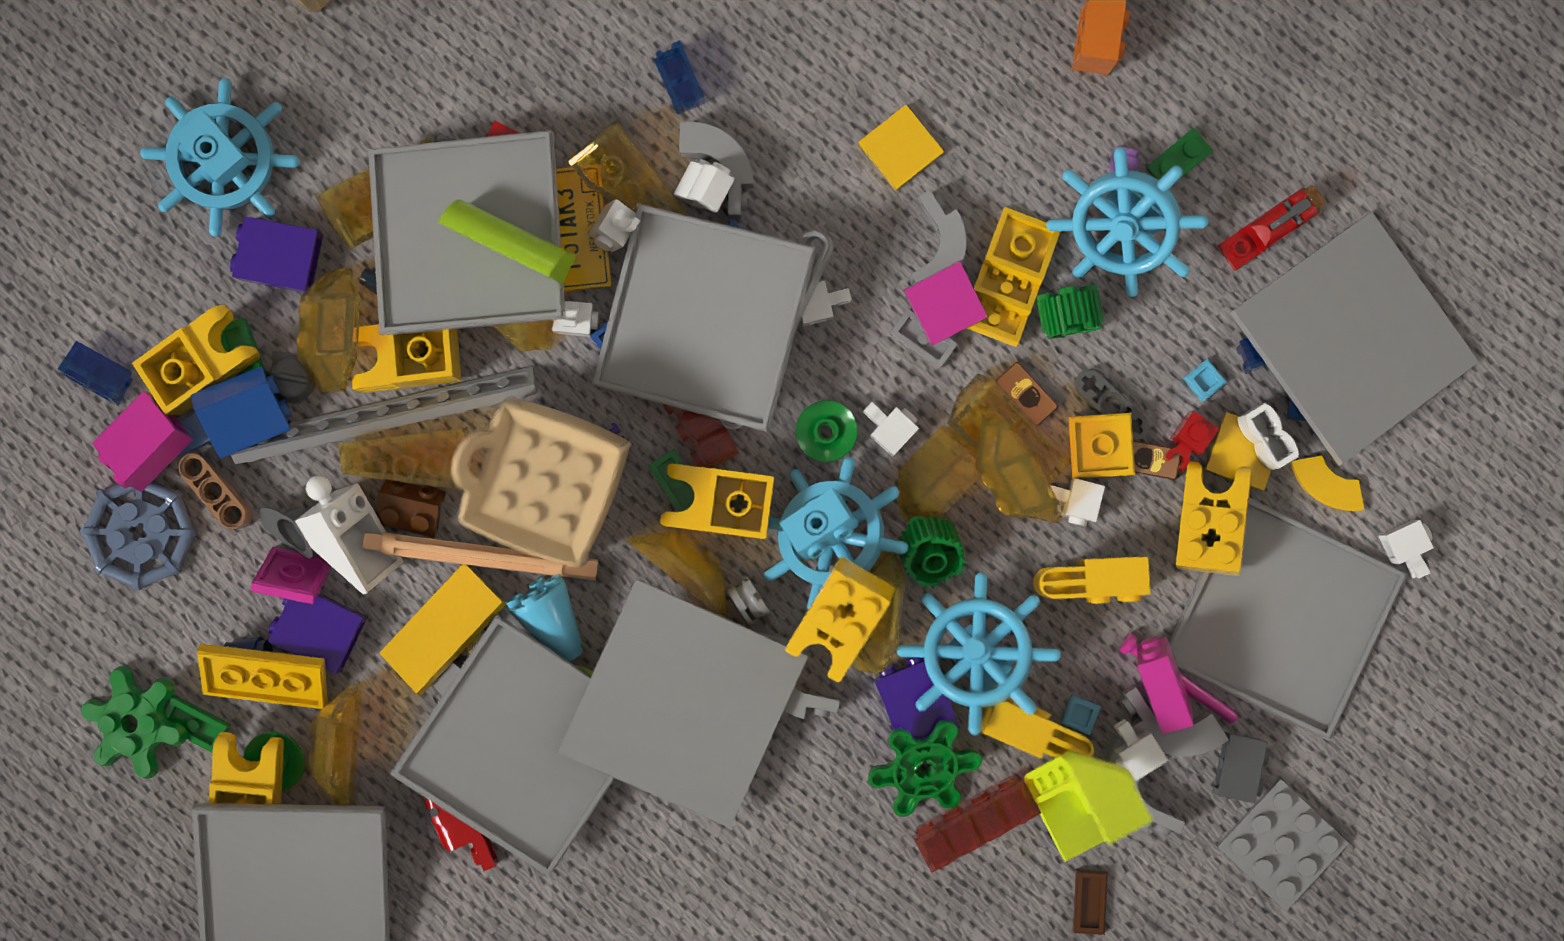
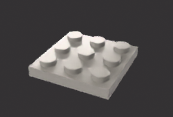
M1278 778L1222 838L1216 847L1284 911H1287L1349 843L1285 782Z

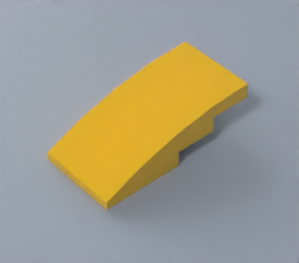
M1007 207L1003 208L973 286L987 317L967 327V329L1017 347L1061 231H1049L1046 227V222Z

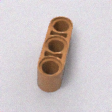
M191 453L182 457L178 465L180 475L219 523L229 529H243L247 527L253 518L250 506L214 462L202 454ZM199 460L202 463V471L199 475L195 476L191 471V466L194 461ZM218 483L222 488V494L215 500L211 496V488L214 484ZM238 507L242 517L235 524L230 518V513L233 508Z

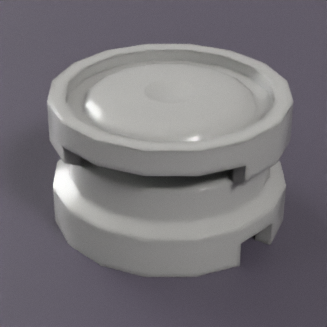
M749 577L742 580V585L737 588L733 586L727 590L749 626L756 623V619L761 615L765 617L771 613Z

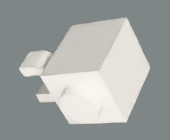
M615 199L604 206L587 235L594 239V243L599 248L614 252L625 245L631 232L636 229L640 220L635 217L636 213Z
M825 281L818 282L802 315L803 327L833 320L834 316L831 307L851 303L852 299L849 288L828 293Z
M565 301L566 319L553 320L552 331L555 334L590 337L592 331L597 330L599 327L600 313L594 311L595 306L592 303Z
M871 402L863 411L878 426L870 437L892 457L919 429L915 425L918 421L917 418L906 408L900 411L896 407L887 417Z
M1074 478L1070 480L1068 490L1052 485L1047 486L1044 498L1064 502L1062 515L1069 517L1068 523L1086 527L1087 521L1092 523L1097 520L1105 486Z
M1411 520L1379 535L1391 564L1406 562L1412 578H1421L1430 574L1426 563L1420 555L1433 549L1431 544L1433 537L1425 523L1422 524L1421 520Z
M1125 719L1114 725V728L1125 743L1114 750L1118 756V759L1114 762L1123 768H1127L1132 773L1134 780H1139L1168 761L1151 733L1144 731L1137 736L1130 723Z

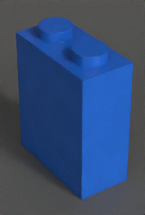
M262 366L191 395L194 411L220 459L291 430L287 418L291 417L292 414L285 399L279 401L276 395L280 393L277 382L273 375L267 377Z

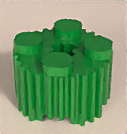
M1097 284L1080 287L1079 292L1077 286L1059 289L1057 296L1054 293L1037 296L1042 331L1047 333L1048 339L1100 330L1102 322H1104V316Z
M915 516L909 519L908 526L905 527L906 531H902V536H899V541H903L908 545L907 552L899 554L904 571L908 577H911L913 581L916 580L919 587L924 585L926 589L929 586L934 589L935 586L939 585L940 581L946 582V578L951 579L952 574L954 576L962 574L961 569L965 568L964 563H966L965 552L957 529L952 521L945 520L944 518L939 520L938 516L932 519V516H929L928 519L922 516Z

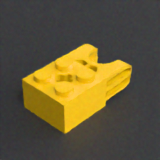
M228 305L212 307L186 327L179 328L132 363L165 415H183L193 407L192 394L234 378L259 359L260 354L255 347L240 346L230 352L223 348L221 334L225 327L234 319L233 312Z
M379 324L354 327L348 331V340L360 347L373 346L378 355L377 362L370 371L354 375L352 389L355 391L370 393L462 382L457 329L382 336L379 334ZM425 347H427V354L424 357H421L420 353L425 352Z
M1195 461L1188 463L1176 558L1177 569L1241 576L1252 476L1250 467L1241 466L1238 468L1231 488L1224 493L1216 494L1208 491L1203 485V469L1201 464ZM1210 533H1216V537H1221L1220 542H1214L1213 547L1207 546V541H1203L1204 537H1208Z
M681 464L667 465V474L670 478L684 481L692 486L694 501L690 508L685 511L663 513L660 517V524L667 527L767 540L774 476ZM738 496H744V502H748V507L742 508L741 513H735L736 508L731 507V502L737 501Z
M841 556L789 640L785 652L798 657L802 650L811 644L825 646L830 650L833 658L832 666L827 675L837 683L840 682L890 604L896 588Z
M1148 557L1076 559V566L1041 568L1033 576V588L1038 595L1052 599L1086 598V603H1110V597L1117 596V601H1142L1141 595H1150Z
M1012 698L998 705L986 707L982 715V733L1040 759L1044 753L1055 758L1069 751L1092 757L1094 753L1093 745L1089 739L1070 728L1049 719L1051 714L1037 707L1034 714L1029 715L1025 713Z
M220 732L213 745L209 803L281 805L284 740L278 737H271L262 749L261 760L249 761L239 754L236 736L232 733Z

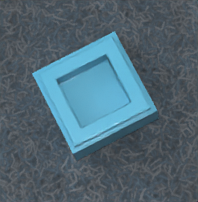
M1208 358L1183 378L1202 402L1227 383Z
M1071 694L1060 723L1090 735L1101 706Z

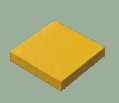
M906 104L858 142L861 149L895 191L944 154L942 148Z
M1224 412L1219 426L1220 429L1217 432L1204 470L1234 481L1238 468L1241 466L1250 467L1252 474L1250 487L1264 491L1271 470L1260 462L1255 452L1254 443L1250 442L1241 432L1238 425L1239 416Z
M1131 413L1068 417L1072 479L1135 475Z

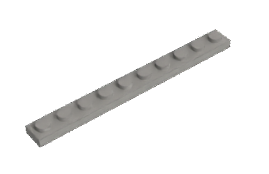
M533 366L292 422L289 423L291 430L231 454L235 465L254 462L258 459L284 455L288 452L305 448H314L318 445L335 441H344L365 434H374L390 428L404 427L420 421L434 420L455 413H464L484 406H494L511 396L524 399L537 394L535 372Z

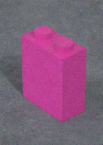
M143 391L92 444L99 452L98 459L106 467L113 470L115 473L113 479L125 489L131 487L142 492L183 451L193 438L175 415H165L153 395Z
M1154 636L1143 640L1141 645L1137 646V667L1162 734L1193 726L1191 702L1167 637L1159 639V637Z

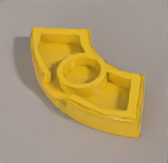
M1322 455L1290 462L1298 483L1308 495L1318 502L1336 510H1365L1359 480H1346L1335 475L1327 467Z

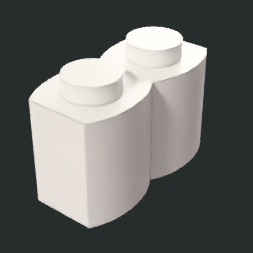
M700 159L698 163H689L673 195L695 208L717 213L734 178L728 175L730 170L717 162H714L712 165Z
M1264 403L1255 406L1238 417V425L1241 432L1250 442L1254 443L1256 455L1266 468L1270 470L1279 469L1299 457L1296 443L1289 434L1282 430L1279 416L1269 405Z

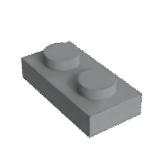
M908 308L889 334L939 370L958 344L948 337L932 346L915 313Z

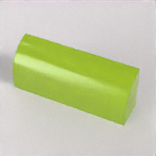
M461 199L453 201L445 209L437 222L560 284H563L576 258L574 254Z

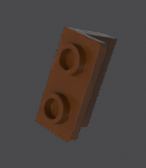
M387 478L378 492L376 515L383 526L435 537L439 526L441 505L445 500L446 491L438 490L431 485L421 486L408 483L400 478Z

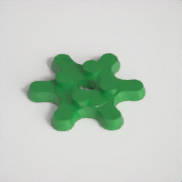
M118 666L109 677L113 691L111 699L108 702L90 699L81 708L83 718L96 722L99 730L103 733V741L95 750L93 757L97 764L106 767L114 764L120 755L129 756L133 762L135 773L139 777L150 779L158 773L159 769L155 757L157 746L161 743L179 746L187 739L186 728L180 723L171 722L167 719L164 712L165 704L174 695V684L168 678H160L153 683L150 689L142 690L136 686L132 671L126 666ZM128 715H133L137 719L138 726L135 731L128 730Z
M946 719L941 720L936 724L935 729L930 735L920 739L911 737L910 733L903 728H895L890 732L888 743L896 752V756L887 764L873 766L869 770L868 782L873 788L893 786L899 790L893 802V811L896 815L900 817L909 816L915 811L917 804L925 798L936 799L943 808H953L959 804L961 794L954 787V779L963 772L977 770L982 764V757L973 749L952 750V742L958 734V728L955 723ZM923 761L931 764L927 770L917 771L918 767L923 764Z

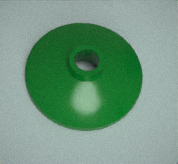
M822 400L809 405L802 411L796 423V439L801 450L810 458L821 462H832L843 458L853 448L857 438V424L852 413L844 405L831 400ZM825 426L832 429V435L828 438H824L820 434V430Z
M261 733L249 742L243 758L249 761L261 760L262 749L271 737L282 738L284 740L282 790L293 787L301 779L305 770V757L302 749L295 740L283 733Z

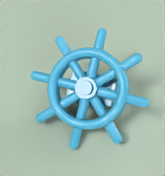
M222 78L219 81L218 103L200 106L188 112L175 97H168L165 104L179 121L169 135L166 148L144 147L140 151V155L144 159L165 160L169 177L176 187L159 202V210L161 212H168L186 197L192 202L210 209L209 233L214 237L219 236L222 232L223 210L239 208L252 202L266 218H272L275 215V209L262 196L261 192L270 180L273 166L295 168L300 164V159L296 155L274 154L271 139L264 128L281 113L282 106L274 102L254 118L243 109L230 105L232 84L227 78ZM229 120L239 122L245 126L232 139L228 136ZM254 137L258 153L242 152L240 148ZM182 161L198 162L201 166L189 177H186ZM248 165H256L253 175L248 180L241 171ZM205 179L210 184L212 183L211 195L196 189ZM233 180L240 189L224 195L225 185Z
M1118 147L1114 151L1115 171L1098 177L1090 184L1074 171H1064V181L1078 191L1081 196L1074 209L1073 219H1050L1047 221L1046 227L1049 231H1073L1078 247L1086 256L1073 269L1072 273L1075 278H1082L1096 265L1108 272L1125 275L1126 294L1129 297H1135L1138 294L1137 274L1148 272L1162 263H1165L1179 276H1188L1190 272L1189 267L1172 254V251L1175 248L1181 229L1205 228L1209 224V220L1204 215L1181 216L1179 205L1169 190L1182 176L1183 170L1181 167H1172L1160 180H1157L1145 173L1128 170L1127 151L1123 147ZM1090 205H1095L1104 218H1088ZM1159 229H1166L1165 238L1161 243L1152 237ZM1110 230L1099 243L1091 233V231ZM1118 240L1122 241L1123 256L1109 251ZM1134 240H1137L1150 252L1135 256Z
M846 457L843 460L838 481H825L809 486L799 470L793 469L790 471L789 477L799 493L788 504L781 519L769 518L768 529L778 531V543L783 560L765 571L764 579L772 582L791 569L797 576L812 584L807 609H809L831 573L829 568L833 551L838 558L843 556L869 571L877 561L881 550L904 554L908 550V545L905 542L884 538V524L879 512L882 507L899 496V489L894 486L890 487L871 500L863 491L850 484L855 466V460L851 457ZM848 498L856 502L860 508L852 513L846 504V499ZM865 519L867 520V535L853 532V529L858 527L860 522ZM851 544L864 548L854 560L845 545ZM819 557L816 571L808 568L802 562L805 559L809 560L810 558L815 559Z
M979 572L975 576L974 599L958 602L947 609L932 594L924 593L921 601L936 617L927 633L925 644H903L897 648V654L900 657L924 658L927 672L934 683L917 700V709L920 711L926 710L944 694L950 700L969 707V732L972 735H978L981 732L982 708L998 705L1009 698H1012L1025 713L1029 715L1034 714L1037 709L1035 703L1020 689L1028 678L1032 661H1058L1061 657L1058 649L1032 648L1029 633L1022 622L1039 606V597L1031 595L1014 611L998 602L987 600V575L983 572ZM973 615V625L970 623L965 629L957 622L964 617ZM986 615L1003 621L990 634L985 630ZM948 630L955 638L947 646H941V640ZM1009 632H1014L1018 648L994 647ZM939 658H951L956 665L943 675ZM1014 660H1018L1015 669H1013ZM964 674L971 679L970 692L961 690L953 685Z

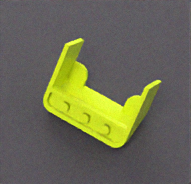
M1069 751L1024 776L1025 786L1064 862L1104 841L1107 844H1111L1153 822L1134 786L1135 780L1132 773L1127 768H1123L1118 764Z

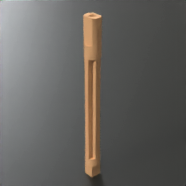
M364 533L362 545L363 549L381 551V554L552 576L560 574L561 577L592 581L596 580L598 559L589 558L587 564L575 567L551 561L518 549L384 533L383 535Z

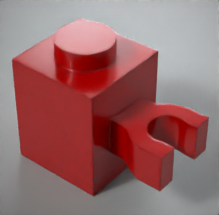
M1195 411L1187 413L1170 437L1172 441L1177 443L1176 447L1168 450L1163 459L1170 461L1175 453L1179 454L1182 462L1177 468L1185 471L1190 462V454L1192 453L1195 456L1203 454L1220 428Z

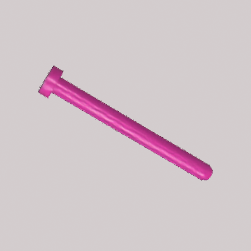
M1129 633L1118 650L1124 655L1130 652L1137 657V646L1140 645L1136 642L1138 637ZM1181 674L1189 695L1229 723L1236 722L1238 715L1234 710Z

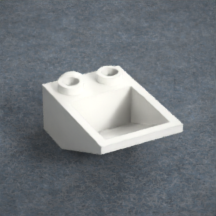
M314 476L307 482L306 492L311 499L319 501V503L296 519L295 522L310 547L362 594L368 593L400 566L403 560L400 556L381 554V551L362 548L364 533L383 535L387 532L358 483L331 493L330 481L323 476Z

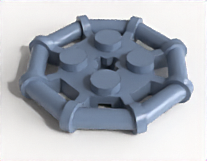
M152 481L142 492L131 487L125 489L119 484L105 490L101 488L96 492L97 498L84 527L80 528V534H83L95 564L94 571L98 575L104 574L132 586L133 590H142L143 586L171 575L177 576L182 571L180 569L194 536H197V530L194 529L182 498L184 494L179 489L175 491ZM136 491V500L119 506L114 500ZM145 491L165 499V502L159 507L145 501ZM108 505L113 510L112 516L106 529L98 528ZM171 507L180 529H172L166 512ZM142 523L144 525L143 530L147 532V535L135 540L132 528L138 527ZM97 535H106L107 544L112 550V553L107 558ZM172 536H180L170 559L165 553ZM118 558L134 564V573L112 564ZM159 558L164 564L143 573V564Z

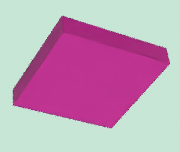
M960 261L903 290L932 346L987 317Z
M272 547L251 583V592L313 604L332 566L320 556L314 555L309 559L296 551Z

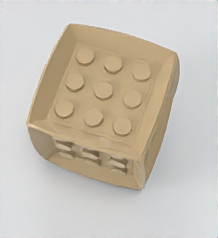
M514 396L508 397L503 401L488 430H480L467 436L454 454L452 461L453 478L456 484L465 491L459 520L461 524L515 549L551 561L581 567L588 562L589 552L613 502L629 447L632 446L631 441L576 416L543 405L520 400ZM488 448L483 467L478 477H475L469 469L470 459L477 450Z

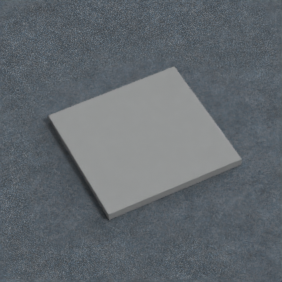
M552 131L368 149L380 335L566 319L564 282L560 284L437 223L445 209L453 201L461 199L561 248L554 133Z
M638 204L635 217L640 222L630 235L592 385L769 432L817 248Z
M1373 212L1361 218L1230 312L1338 466L1347 462L1479 363L1476 356Z
M1249 497L1241 576L1201 572L1168 642L1178 669L1330 741L1408 573Z
M635 579L557 753L731 828L808 655L801 652L798 657H794L785 652L787 645L639 579Z
M498 614L390 773V775L548 877H550L615 779L557 753L591 675Z
M195 803L192 806L200 941H390L385 806Z

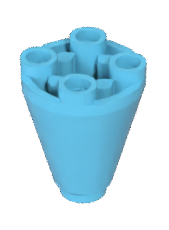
M556 574L547 580L544 576L540 577L528 585L530 591L524 594H516L506 601L511 615L536 640L568 661L575 659L583 652L581 647L582 640L567 586L560 574Z

